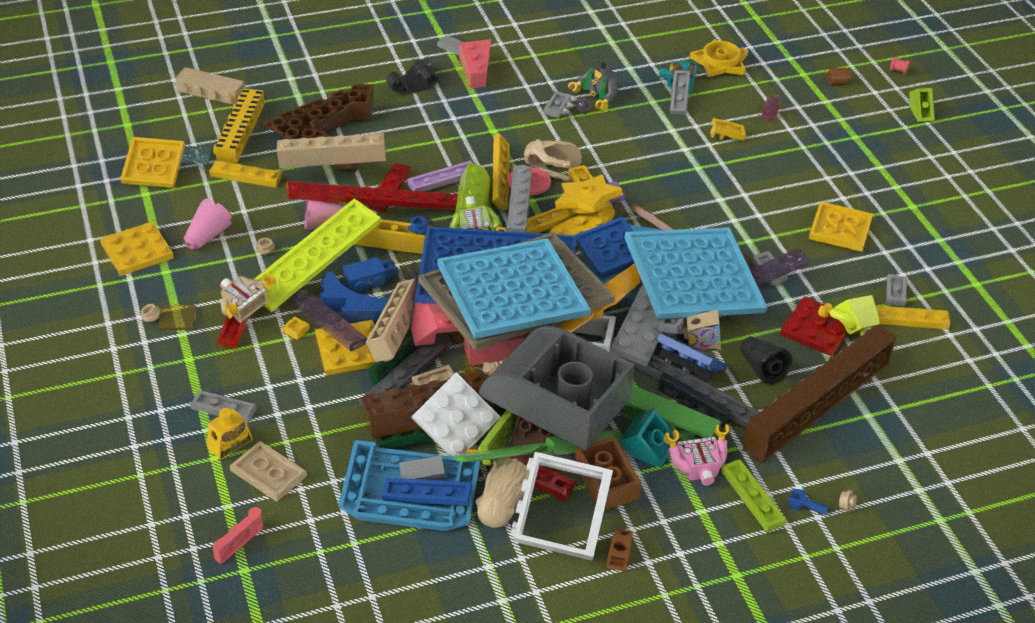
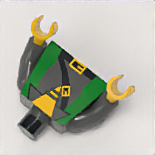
M602 60L601 65L592 66L578 79L577 83H569L568 88L573 89L572 92L578 93L582 85V89L599 99L595 107L606 111L608 109L607 103L614 100L618 92V76L610 70L611 61Z

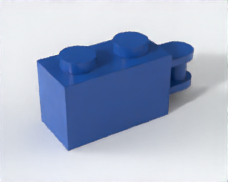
M378 257L342 266L344 283L348 289L356 293L387 285L386 279L396 276L399 272L393 260L381 262Z

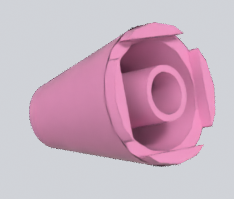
M204 199L200 203L184 236L187 247L190 249L201 248L232 224V221H230L232 218L231 214L221 204L217 203L215 205L211 203L212 199Z
M306 200L305 229H317L346 204Z

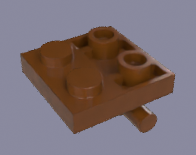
M518 416L509 447L531 443H546L547 437L556 435ZM531 454L520 455V457L525 458L527 460H529V458H532Z

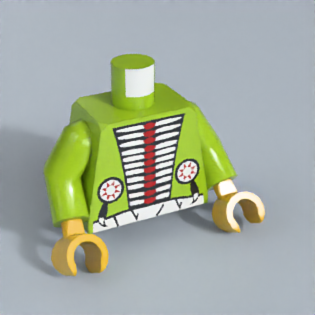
M475 195L464 197L466 207L458 208L450 223V228L506 231L498 215L490 207L484 204L476 205Z

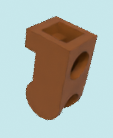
M615 527L606 568L626 572L633 531Z

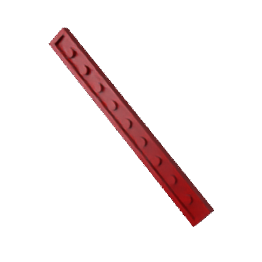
M287 182L286 186L288 199L349 203L356 199L361 204L452 211H456L458 194L393 190L335 184Z

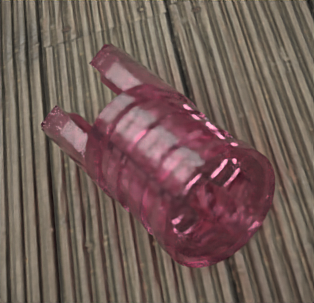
M776 96L775 100H771L770 97L766 99L762 111V117L765 120L772 121L776 118L781 104L780 96Z

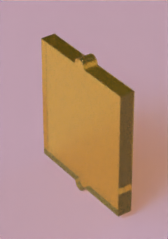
M196 305L162 306L158 317V331L193 330L194 321L197 319L195 315Z

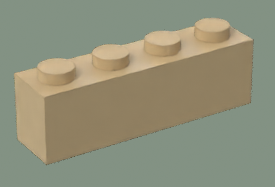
M186 67L176 76L178 92L232 105L237 103L238 96L241 95L245 88L244 81Z

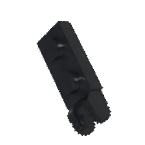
M662 349L660 353L664 357V362L670 365L677 363L682 366V371L689 374L695 372L700 380L706 382L711 380L713 376L712 371L679 356L677 353Z

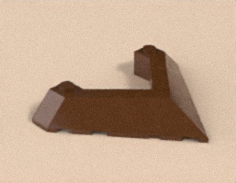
M374 85L351 86L352 89L348 91L340 90L331 94V97L328 99H317L292 111L289 110L277 115L278 118L273 120L266 119L262 121V124L289 140L330 137L327 134L328 132L352 120L365 121L371 119ZM359 163L334 164L330 166L339 171L357 172Z

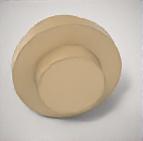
M261 238L256 245L257 252L264 255L272 253L275 249V244L269 238Z
M154 304L146 305L141 310L142 319L145 322L155 321L161 312L160 308Z
M852 490L842 491L839 500L840 508L847 512H850L851 508L856 506L857 497Z

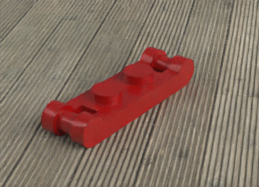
M520 456L510 457L511 459L516 458L524 465H527L529 461ZM539 465L534 487L555 496L561 502L566 501L569 496L568 492H571L576 486L575 482L571 478Z

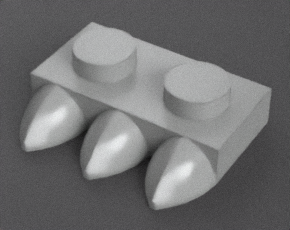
M555 91L544 108V114L557 118L568 115L570 113L568 109L573 108L574 105L572 103L577 102L578 99L573 95Z

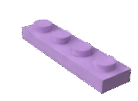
M472 161L407 179L408 186L412 191H428L459 182L468 162L472 163Z

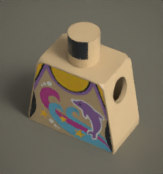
M718 310L687 317V327L681 328L676 334L677 340L689 339V345L698 350L721 351Z

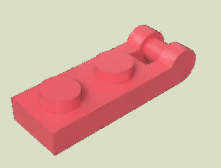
M251 508L245 519L239 524L234 525L231 531L215 542L213 552L214 558L218 563H224L263 529L260 508Z

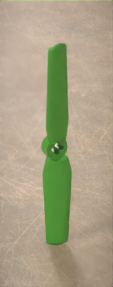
M618 430L603 431L594 442L615 437L618 444L622 445L619 440L623 434ZM558 436L546 438V443H531L454 456V459L463 463L531 454L533 458L535 452L551 456L575 453V448L578 446Z

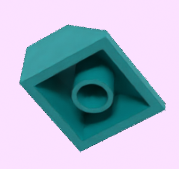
M654 408L637 414L619 441L632 457L656 467H662L670 454L668 449L670 444L664 441V435L668 432L671 439L674 438L671 428Z

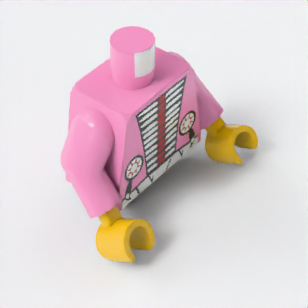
M719 424L716 426L715 434L719 437V440H716V437L681 441L676 444V441L679 439L678 431H672L674 439H671L667 432L664 435V441L670 444L668 449L673 466L682 473H685L689 480L701 479L703 485H711L727 458V440H725V435L729 431V426L725 424L724 433L719 431Z

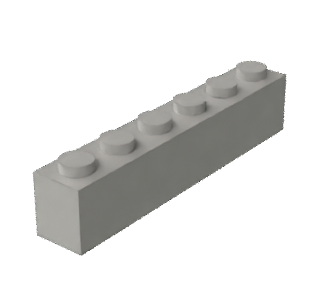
M514 165L507 231L527 232L532 166Z

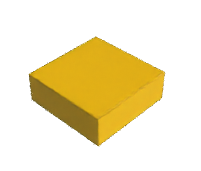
M294 316L282 327V332L298 340L310 329V324Z

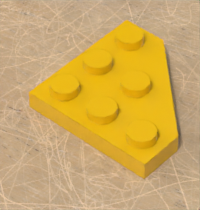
M605 207L594 213L580 214L553 226L549 233L576 235L612 221L615 215L614 208Z

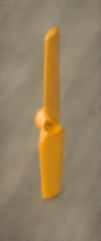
M633 264L604 284L615 296L614 303L591 310L590 316L561 321L555 327L573 333L589 320L600 319L605 309L617 304L642 281L636 265Z

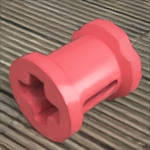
M894 56L890 70H898L906 74L910 61H903Z

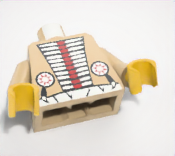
M269 274L262 280H255L240 276L233 282L229 278H225L220 284V287L223 289L220 301L223 315L229 316V318L234 316L240 323L268 302L266 289L270 290L272 288L271 285L277 283L274 277Z

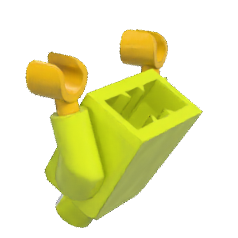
M872 295L846 300L833 309L830 303H826L824 306H820L818 314L822 317H828L830 314L831 317L839 320L850 335L860 333L862 336L866 330L872 329L880 323L878 309L875 306Z

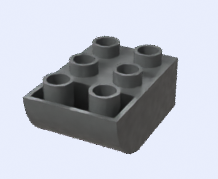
M550 326L540 327L532 331L483 382L479 396L587 451L630 400L635 364L564 329Z

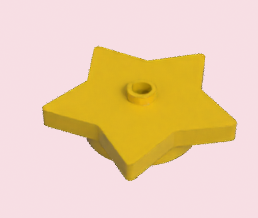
M714 39L706 44L704 49L690 52V59L704 66L707 77L723 73L745 75L746 69L742 61L748 56V49H741L733 43Z
M599 175L583 182L561 183L564 194L555 201L556 209L568 208L574 213H594L605 208L611 199L622 196L623 192L620 187L606 184L604 176Z

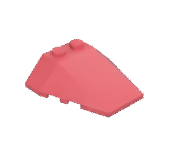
M415 303L411 326L415 346L434 344L437 333L459 331L437 304Z

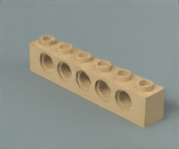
M415 278L397 284L366 340V344L375 362L389 361L394 358L412 323L417 289Z

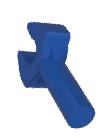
M792 489L791 497H788L787 504L796 511L806 507L826 515L829 507L809 500L806 497V491L802 489Z

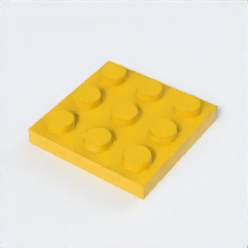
M132 137L120 179L121 183L174 188L185 148L184 141Z
M820 201L809 239L862 252L873 214Z
M153 221L100 238L101 245L120 276L174 259L173 252Z
M373 320L315 329V336L326 376L369 369L375 363L366 344V340L374 328Z

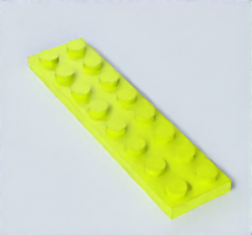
M356 199L350 201L255 278V280H262L265 276L271 274L277 282L271 285L272 288L270 290L266 289L268 302L263 306L271 312L274 311L381 223V217Z

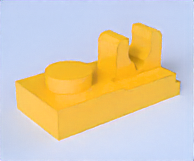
M716 118L712 119L711 137L714 138L715 134L718 133L721 140L726 135L732 139L744 141L746 137L744 125Z

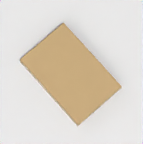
M261 441L230 465L231 472L276 502L307 476L306 470Z

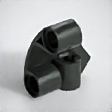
M427 57L422 60H416L411 69L402 77L397 72H391L388 74L386 81L394 92L416 93L435 86L439 81V77L433 70Z

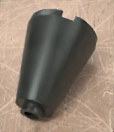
M749 336L741 342V353L763 383L776 384L789 373L787 369L793 363L792 355L788 350L753 336Z

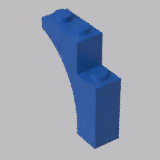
M326 272L325 279L321 280V291L323 292H320V304H323L324 312H342V317H345L346 324L373 320L375 325L390 299L370 297L356 293L342 285L334 272Z

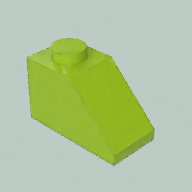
M932 88L915 89L909 92L910 109L917 122L935 121Z

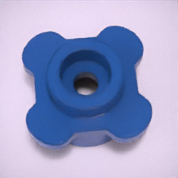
M414 217L411 219V226H408V230L423 234L426 232L429 222L423 217Z

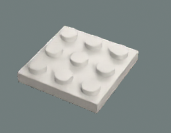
M456 372L411 418L449 456L454 457L460 455V453H466L495 424L500 416Z

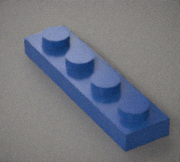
M386 478L382 498L383 501L469 506L472 484L471 482Z

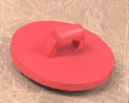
M532 167L530 196L542 194L550 188L551 178L541 169ZM513 171L507 177L510 189L512 187Z

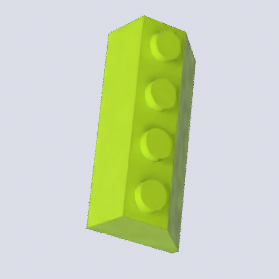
M468 162L460 179L455 213H457L458 208L466 207L464 197L468 195H475L476 205L484 204L492 209L493 183L486 169L480 165Z

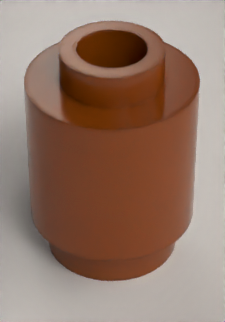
M830 68L826 73V80L830 85L846 84L851 80V71L846 68Z

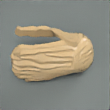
M537 139L536 141H531L524 151V160L527 165L541 169L554 179H560L565 183L572 182L570 176L549 170L546 166L554 165L555 167L573 168L580 166L582 162L580 149L573 143L566 141H540Z
M504 457L493 461V468L486 478L484 493L476 499L478 517L486 526L498 528L506 525L513 514L516 513L518 501H523L525 492H521L524 479L529 478L530 471L526 470L527 465H524L516 458Z

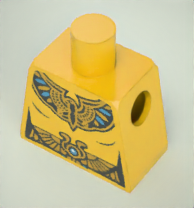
M221 409L219 417L208 424L207 448L219 460L253 440L245 419L234 409Z

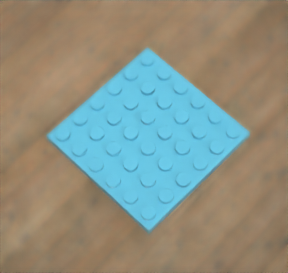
M730 228L634 231L625 233V241L657 319L685 318L718 310V316L766 312L767 305Z
M548 238L437 259V265L474 339L590 316V307Z

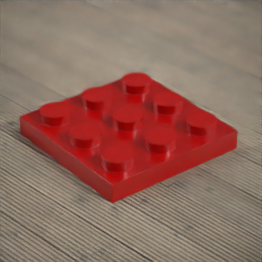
M803 297L780 329L779 335L834 357L849 333L839 320L831 317L830 314L828 317H822L818 314L820 306H824V304Z

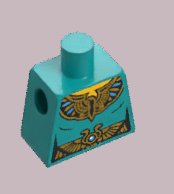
M672 61L670 69L660 68L659 78L668 79L667 86L672 88L674 70L690 71L689 92L692 93L697 62Z

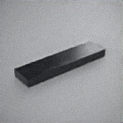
M665 372L660 375L658 386L660 392L690 409L721 421L720 426L725 428V424H730L732 410Z

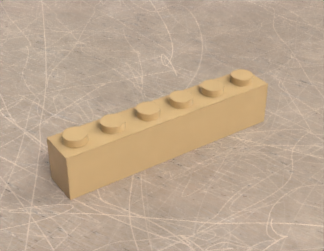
M384 133L277 140L279 168L386 161Z

